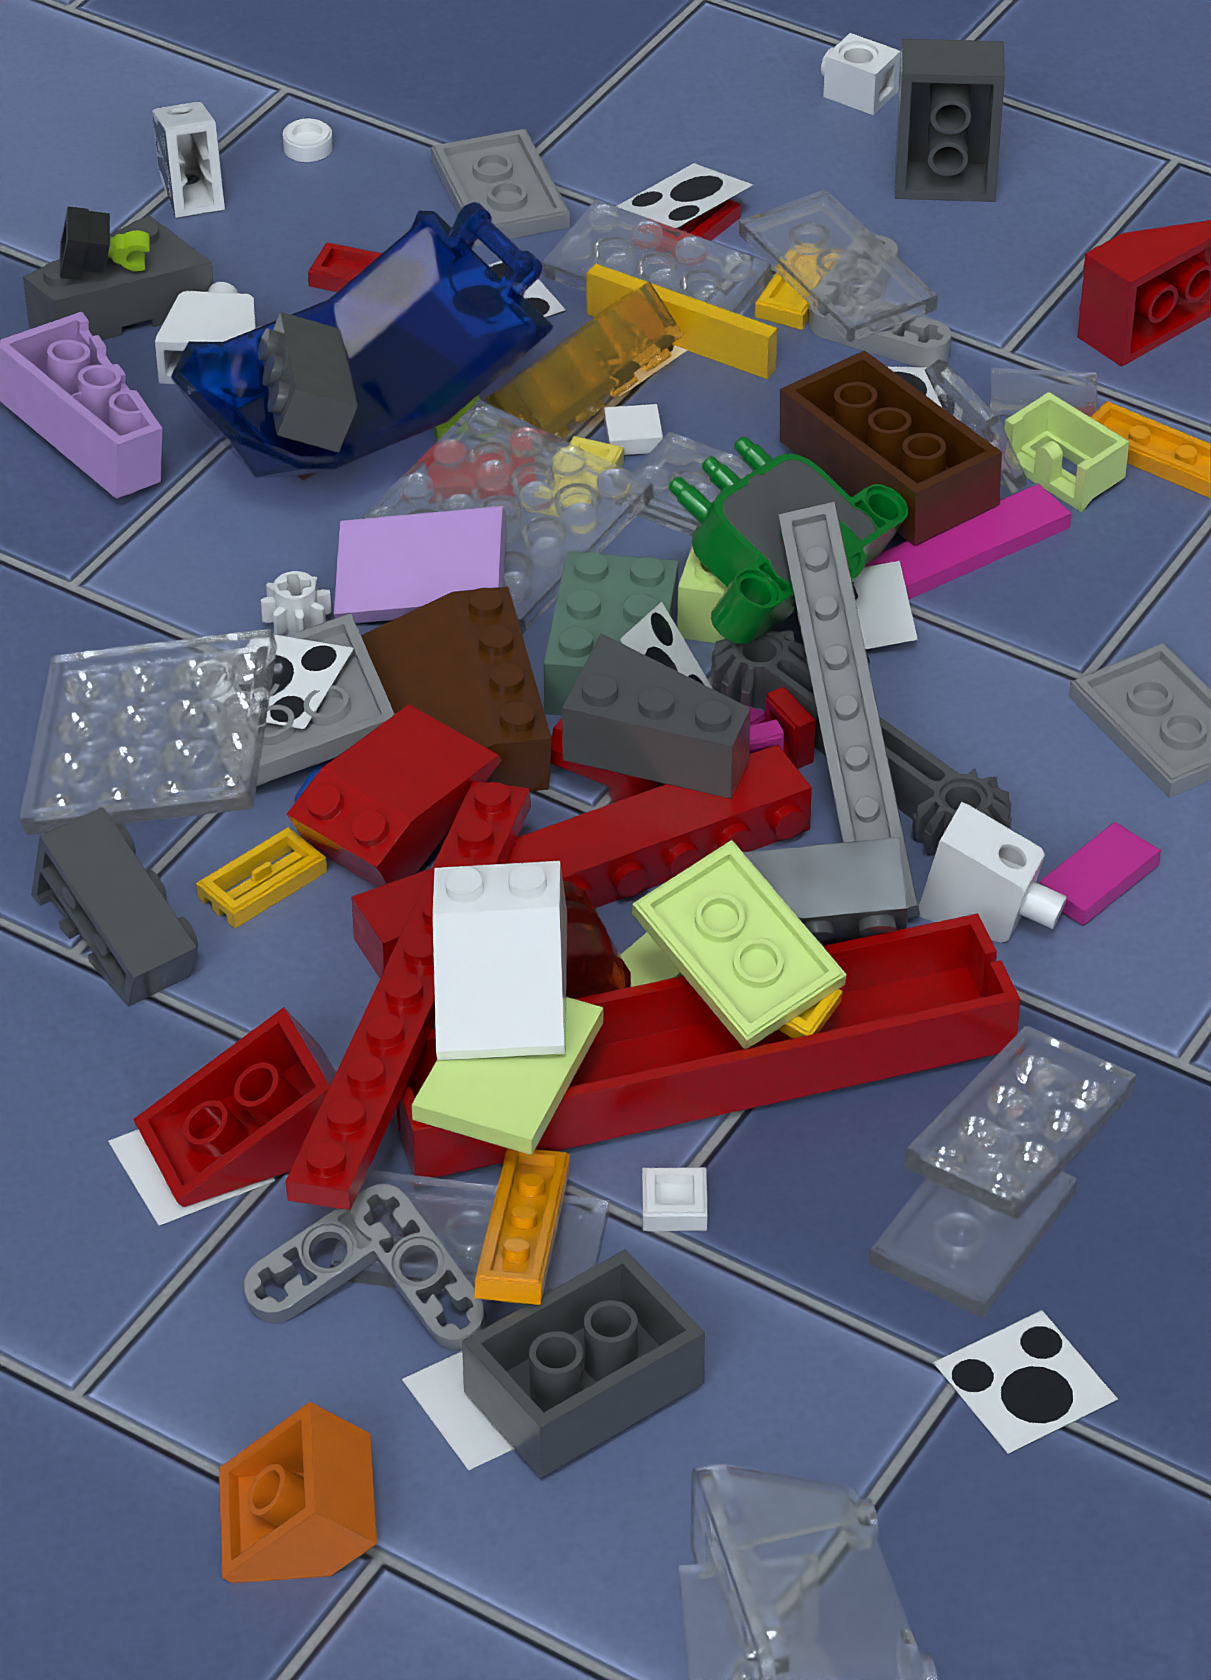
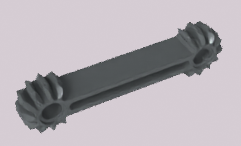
M773 627L752 642L746 644L734 643L726 638L716 641L715 649L712 652L711 681L714 684V690L743 705L761 708L765 711L767 693L784 686L815 719L814 748L826 756L809 667L807 665V656L804 653V645L795 641L793 631L776 632ZM880 717L898 809L913 820L912 829L915 832V840L923 842L927 855L936 854L939 841L961 802L972 806L1011 830L1012 818L1010 817L1011 801L1009 800V792L998 787L997 777L981 779L978 777L975 768L968 774L957 773Z

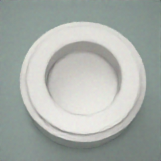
M310 118L290 123L283 130L284 153L289 158L299 162H315L326 158L333 149L330 126L320 120Z

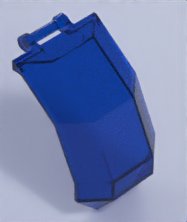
M472 202L465 205L457 215L453 227L448 225L435 211L418 210L410 230L329 300L291 314L341 329L358 407L339 453L281 437L276 433L273 413L268 412V387L263 385L264 365L263 361L258 359V349L262 335L267 328L273 330L276 321L223 342L189 341L173 370L171 378L198 417L254 477H293L336 469L446 423L552 331L553 325L523 297L525 291L540 277L543 266L541 261L530 251H521L491 222V214L480 203ZM477 239L507 266L502 278L472 250Z

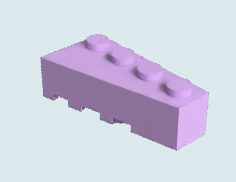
M83 312L0 340V402L116 499L161 482L162 427L137 390H130L126 385V374L119 364L112 365L107 358L106 345L99 335L92 336L89 331V321Z

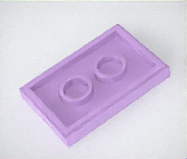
M503 507L340 521L334 601L335 618L351 613L355 623L394 620L454 591L503 587L507 518Z

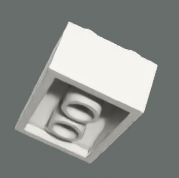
M560 861L435 868L433 945L437 1060L565 1054L567 908Z

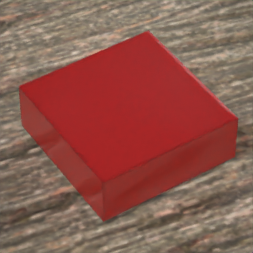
M784 686L767 693L765 722L777 719L784 732L783 752L797 769L813 763L815 719Z

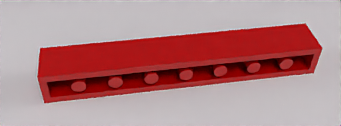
M777 744L749 754V762L731 799L665 784L517 837L506 864L560 861L568 919L661 885L731 840L742 852H750L810 830L812 787ZM432 868L351 897L354 940L379 978L382 976Z

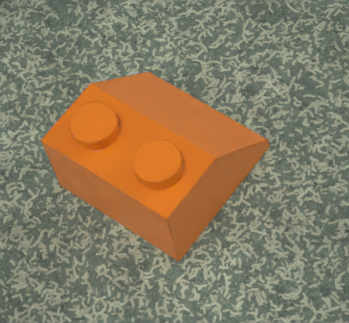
M308 1402L219 1467L222 1579L231 1583L330 1577L377 1544L371 1434L312 1402Z

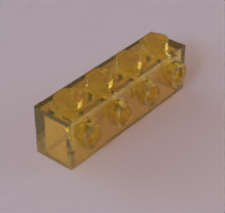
M648 282L621 296L485 397V399L519 451H523L537 443H540L543 449H547L571 432L566 424L575 418L578 423H581L604 408L605 405L600 398L609 392L613 398L638 382V378L634 374L638 369L642 367L645 372H648L671 357L672 354L667 347L684 334L652 284Z

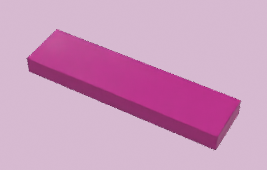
M1038 483L1000 500V505L916 546L906 541L890 548L864 567L900 561L908 599H911L1070 528L1072 513Z

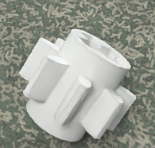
M301 571L286 572L277 577L274 583L268 582L266 584L267 597L260 600L262 622H274V635L288 636L326 622L325 615L331 613L330 590H318V578Z

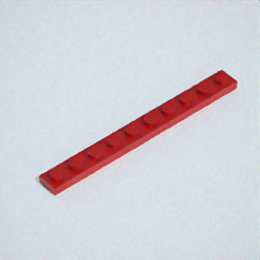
M472 781L285 1181L288 1201L351 1210L435 1023L433 945L435 868L506 864L531 808L530 788L509 786L498 782Z

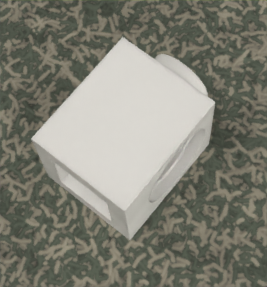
M849 33L834 48H830L823 58L821 64V74L824 76L823 97L875 115L898 93L901 51Z

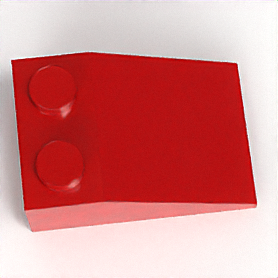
M1211 220L1122 233L1085 253L1077 338L1123 367L1211 317Z
M408 704L322 767L287 812V816L301 837L320 853L374 886L380 887L418 872L451 828L472 781L486 782L502 760L493 751Z
M283 1007L133 1120L174 1198L182 1207H186L289 1172L336 1071L320 1044Z

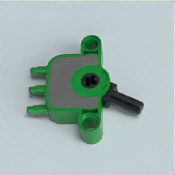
M746 436L740 437L735 442L734 450L742 457V461L753 470L750 474L740 479L727 465L721 464L714 456L708 457L701 465L702 470L710 477V481L721 491L713 503L694 485H689L682 477H675L668 485L669 491L677 497V502L699 522L692 534L691 540L694 553L727 587L711 612L712 624L724 638L739 644L752 642L788 618L792 611L798 613L778 514L835 502L855 600H857L859 596L853 585L855 579L867 563L882 553L908 516V507L903 497L894 489L880 484L868 486L853 497H850L811 460L797 454H783L772 459L758 444H754Z

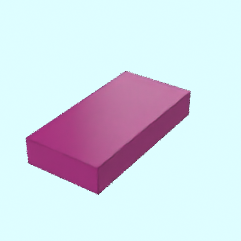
M1113 822L1041 879L1039 884L1066 895L1067 900L1062 913L1084 926L1159 865L1161 850L1120 824Z

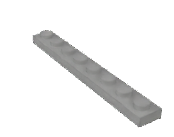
M835 502L778 514L843 842L900 837L907 900V918L919 916L920 911Z

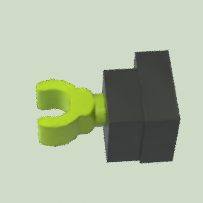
M68 206L60 240V277L81 280L83 270L104 273L107 258H111L114 263L121 264L127 270L143 271L145 270L144 252L150 251L149 234L136 230L110 237V213L94 212L86 208Z

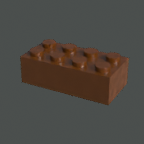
M865 350L780 389V442L795 454L805 457L819 466L851 497L874 484L885 485L898 492L906 501L908 516L897 530V533L914 546L1000 505L1002 452Z

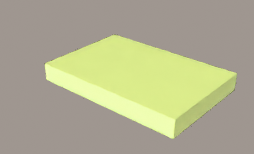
M732 840L632 904V915L744 1049L750 1048L845 985L847 974Z
M566 997L565 1054L437 1060L412 1103V1120L532 1155L603 1024V1007Z

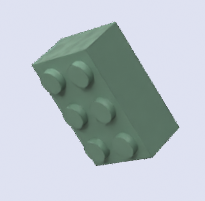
M567 551L544 659L545 714L562 716V707L601 633L622 643L620 639L661 601L676 624L679 560Z

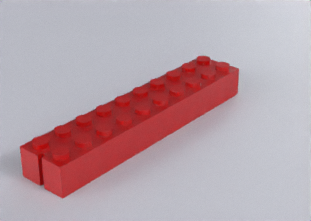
M978 913L823 946L847 976L845 985L839 988L843 991L841 1002L820 1032L791 1038L777 1029L747 1049L741 1046L684 976L577 998L575 1000L603 1007V1024L535 1149L559 1151L1016 1050L1021 999L1002 960L996 961L997 950ZM436 1028L431 1029L393 1114L397 1130L401 1131V1142L415 1182L503 1163L507 1150L506 1147L412 1120V1103L437 1061Z

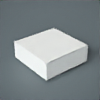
M657 404L604 407L607 444L623 447L624 455L663 452V435Z
M706 1167L642 1168L643 1231H707Z

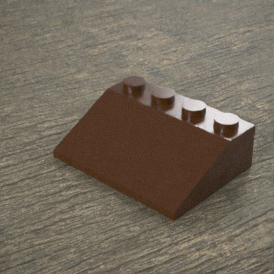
M508 586L454 591L361 635L394 714L410 704L498 754L502 761L487 779L486 783L498 782L509 786L530 788V791L549 789L552 738Z

